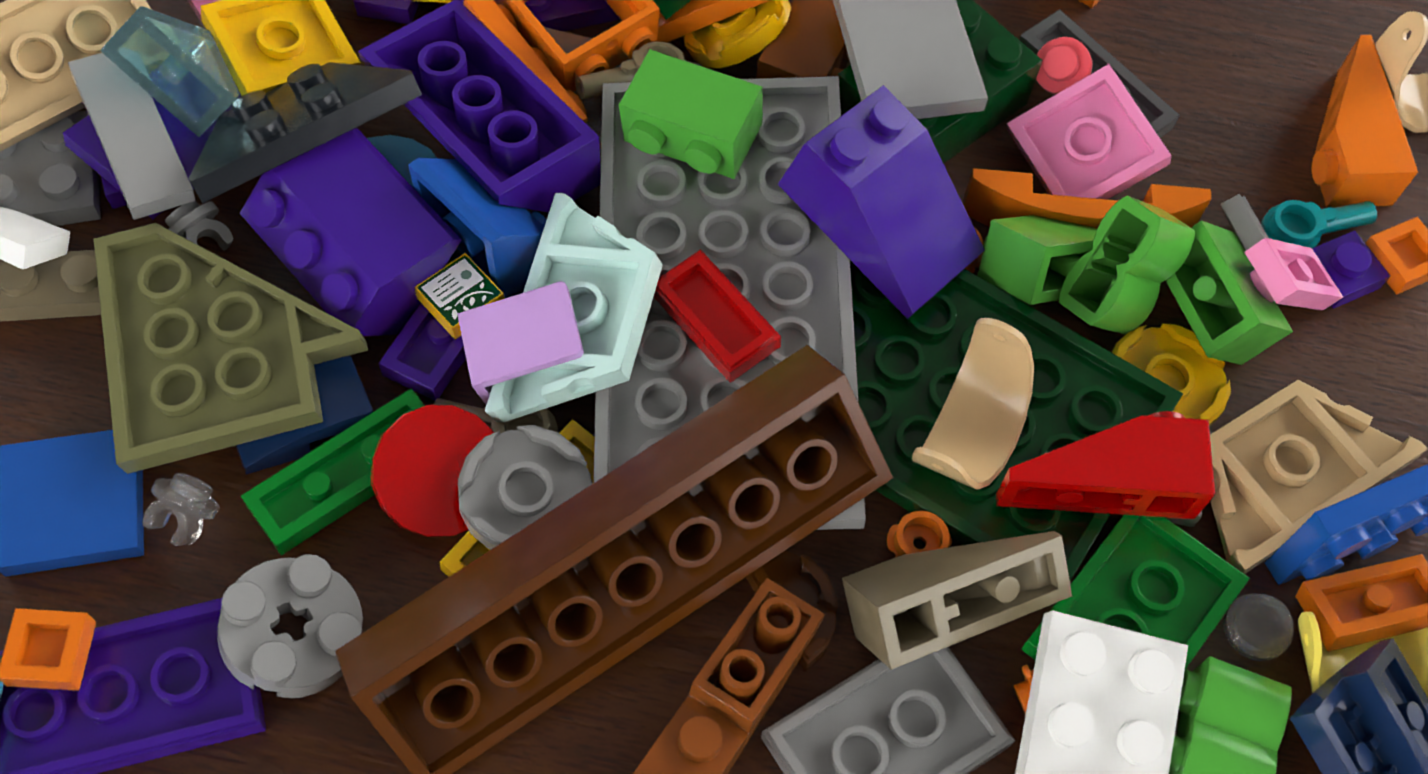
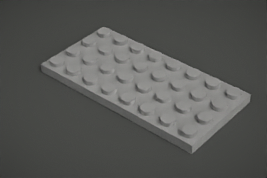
M839 76L741 79L763 88V124L735 179L718 173L706 174L699 172L686 162L660 153L647 154L635 148L631 143L625 142L619 103L631 82L603 83L600 217L614 225L625 238H634L655 252L663 264L659 277L701 249L781 335V347L730 383L653 297L629 381L596 392L594 483L806 345H809L845 374L858 401L850 259L778 186L779 181L805 142L841 117ZM864 498L817 530L864 529L866 520Z

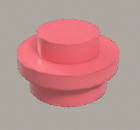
M1071 37L1055 38L1047 42L1037 53V56L1043 61L1036 80L1044 90L1051 94H1058L1089 76L1092 72L1090 52L1077 39Z

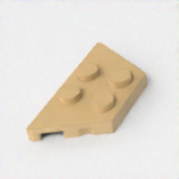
M1296 380L1210 434L1215 496L1210 502L1227 562L1242 573H1247L1271 557L1315 512L1381 484L1417 460L1428 448L1421 441L1411 436L1404 442H1401L1371 427L1372 416L1350 405L1337 404L1326 393L1300 380Z

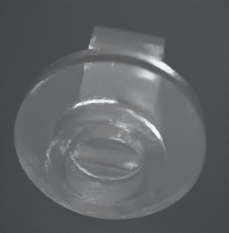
M175 473L172 479H156L151 492L158 500L146 509L143 516V526L148 529L164 528L168 523L170 515L173 513L177 518L178 526L170 543L175 546L191 545L201 535L203 519L215 518L220 506L210 497L213 492L210 485L194 476Z

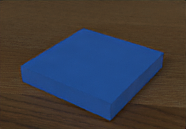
M113 430L0 446V573L4 577L144 556L143 470L127 474L116 464Z

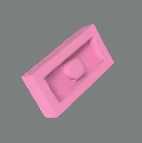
M1264 238L1244 252L1254 267V270L1250 272L1254 286L1270 302L1275 301L1276 304L1323 311L1343 298L1312 248Z

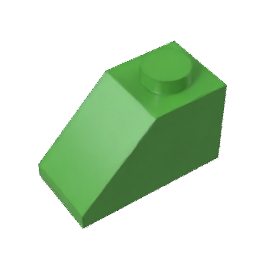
M1035 215L992 219L988 234L984 240L983 247L985 251L982 255L977 276L1030 305L1059 300L1064 280L1071 268L1083 255L1093 250V242L1098 228Z

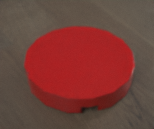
M426 405L403 414L381 435L372 457L371 486L380 508L400 528L425 537L455 536L469 530L459 512L458 478L466 456L484 437L494 432L477 415L454 405Z

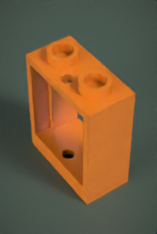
M494 0L497 5L503 4L507 7L516 21L519 33L531 48L537 47L545 54L550 63L552 74L565 90H572L573 92L576 91L575 79L577 76L615 68L623 61L632 60L633 51L639 50L647 43L657 42L660 8L653 0H605L622 22L567 54L524 4L529 0Z

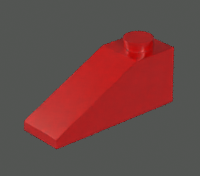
M1161 411L1148 416L1141 415L1010 467L996 493V506L1195 519L1215 496L1209 420L1185 418L1181 413L1173 411Z

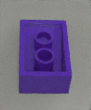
M884 85L805 142L778 183V186L907 319L985 251L928 130Z

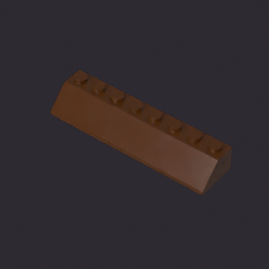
M809 345L804 346L335 650L350 697L412 774H453L893 479L845 374Z

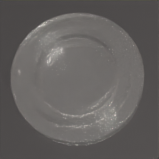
M1243 595L1232 603L1223 618L1224 632L1231 646L1241 655L1252 660L1268 661L1277 658L1288 649L1293 639V619L1290 611L1284 603L1270 595Z

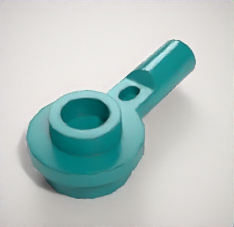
M1287 200L1272 207L1263 217L1261 225L1269 239L1314 248L1320 242L1322 234L1373 224L1377 219V209L1371 201L1337 208L1321 209L1313 201L1306 203L1300 200Z

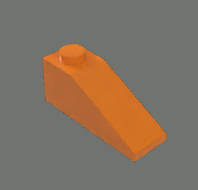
M1360 35L1337 72L1312 160V177L1314 182L1320 185L1326 208L1342 207L1371 201L1375 206H1393L1418 173L1372 35Z

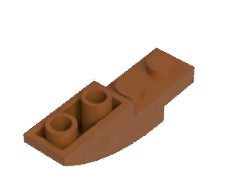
M766 578L692 682L689 695L633 774H728L791 675L822 623L825 614Z

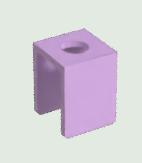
M562 281L457 313L471 385L486 405L494 384L578 359L584 353L570 292L566 283Z

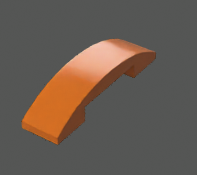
M977 168L972 170L962 201L968 216L990 227L992 219L1035 215L1095 228L1099 227L1106 213L1118 202V200L1033 193V173ZM1151 184L1143 202L1161 208L1189 227H1193L1199 222L1212 199L1211 189Z

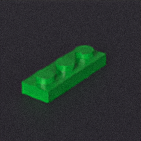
M412 388L241 495L246 507L281 556L375 495L371 486L372 457L381 435L403 414L425 406Z

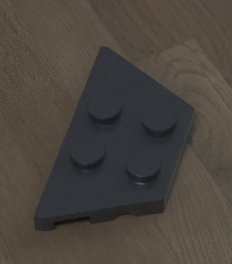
M328 62L322 66L319 64L303 66L288 76L287 83L266 93L261 90L247 93L233 102L231 110L220 114L189 177V181L202 203L421 96L422 93L410 70Z

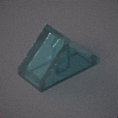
M143 6L138 8L100 49L106 57L198 137L240 96L209 30Z

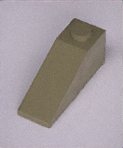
M1055 531L904 554L842 578L855 638L891 670L1072 596L1062 535Z

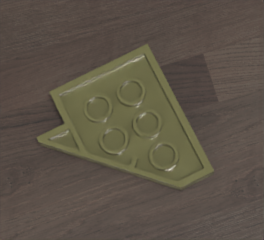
M157 223L94 238L116 464L127 474L322 423L323 416L314 365L368 351L367 342L358 329Z

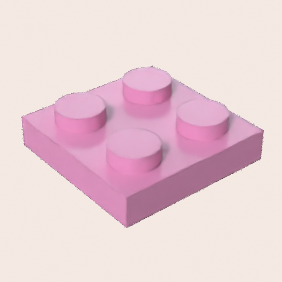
M1110 64L1007 123L1008 133L1046 192L1050 195L1108 200L1171 164L1170 152Z

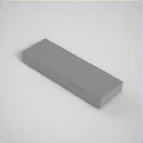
M125 46L68 62L74 82L133 220L196 201L193 188L130 47Z

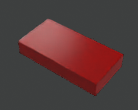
M701 249L659 277L654 293L655 300L730 383L781 347V335Z

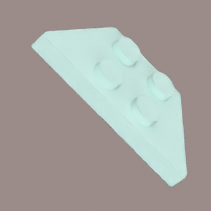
M555 193L523 293L556 282H565L570 292L584 353L578 359L494 384L485 412L496 422H507L629 381L663 266L655 252L634 238H625L614 225L600 216L594 218L579 208L573 199L566 194Z

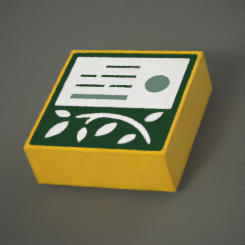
M466 253L415 286L417 299L455 340L461 336L457 313L505 299L504 293Z

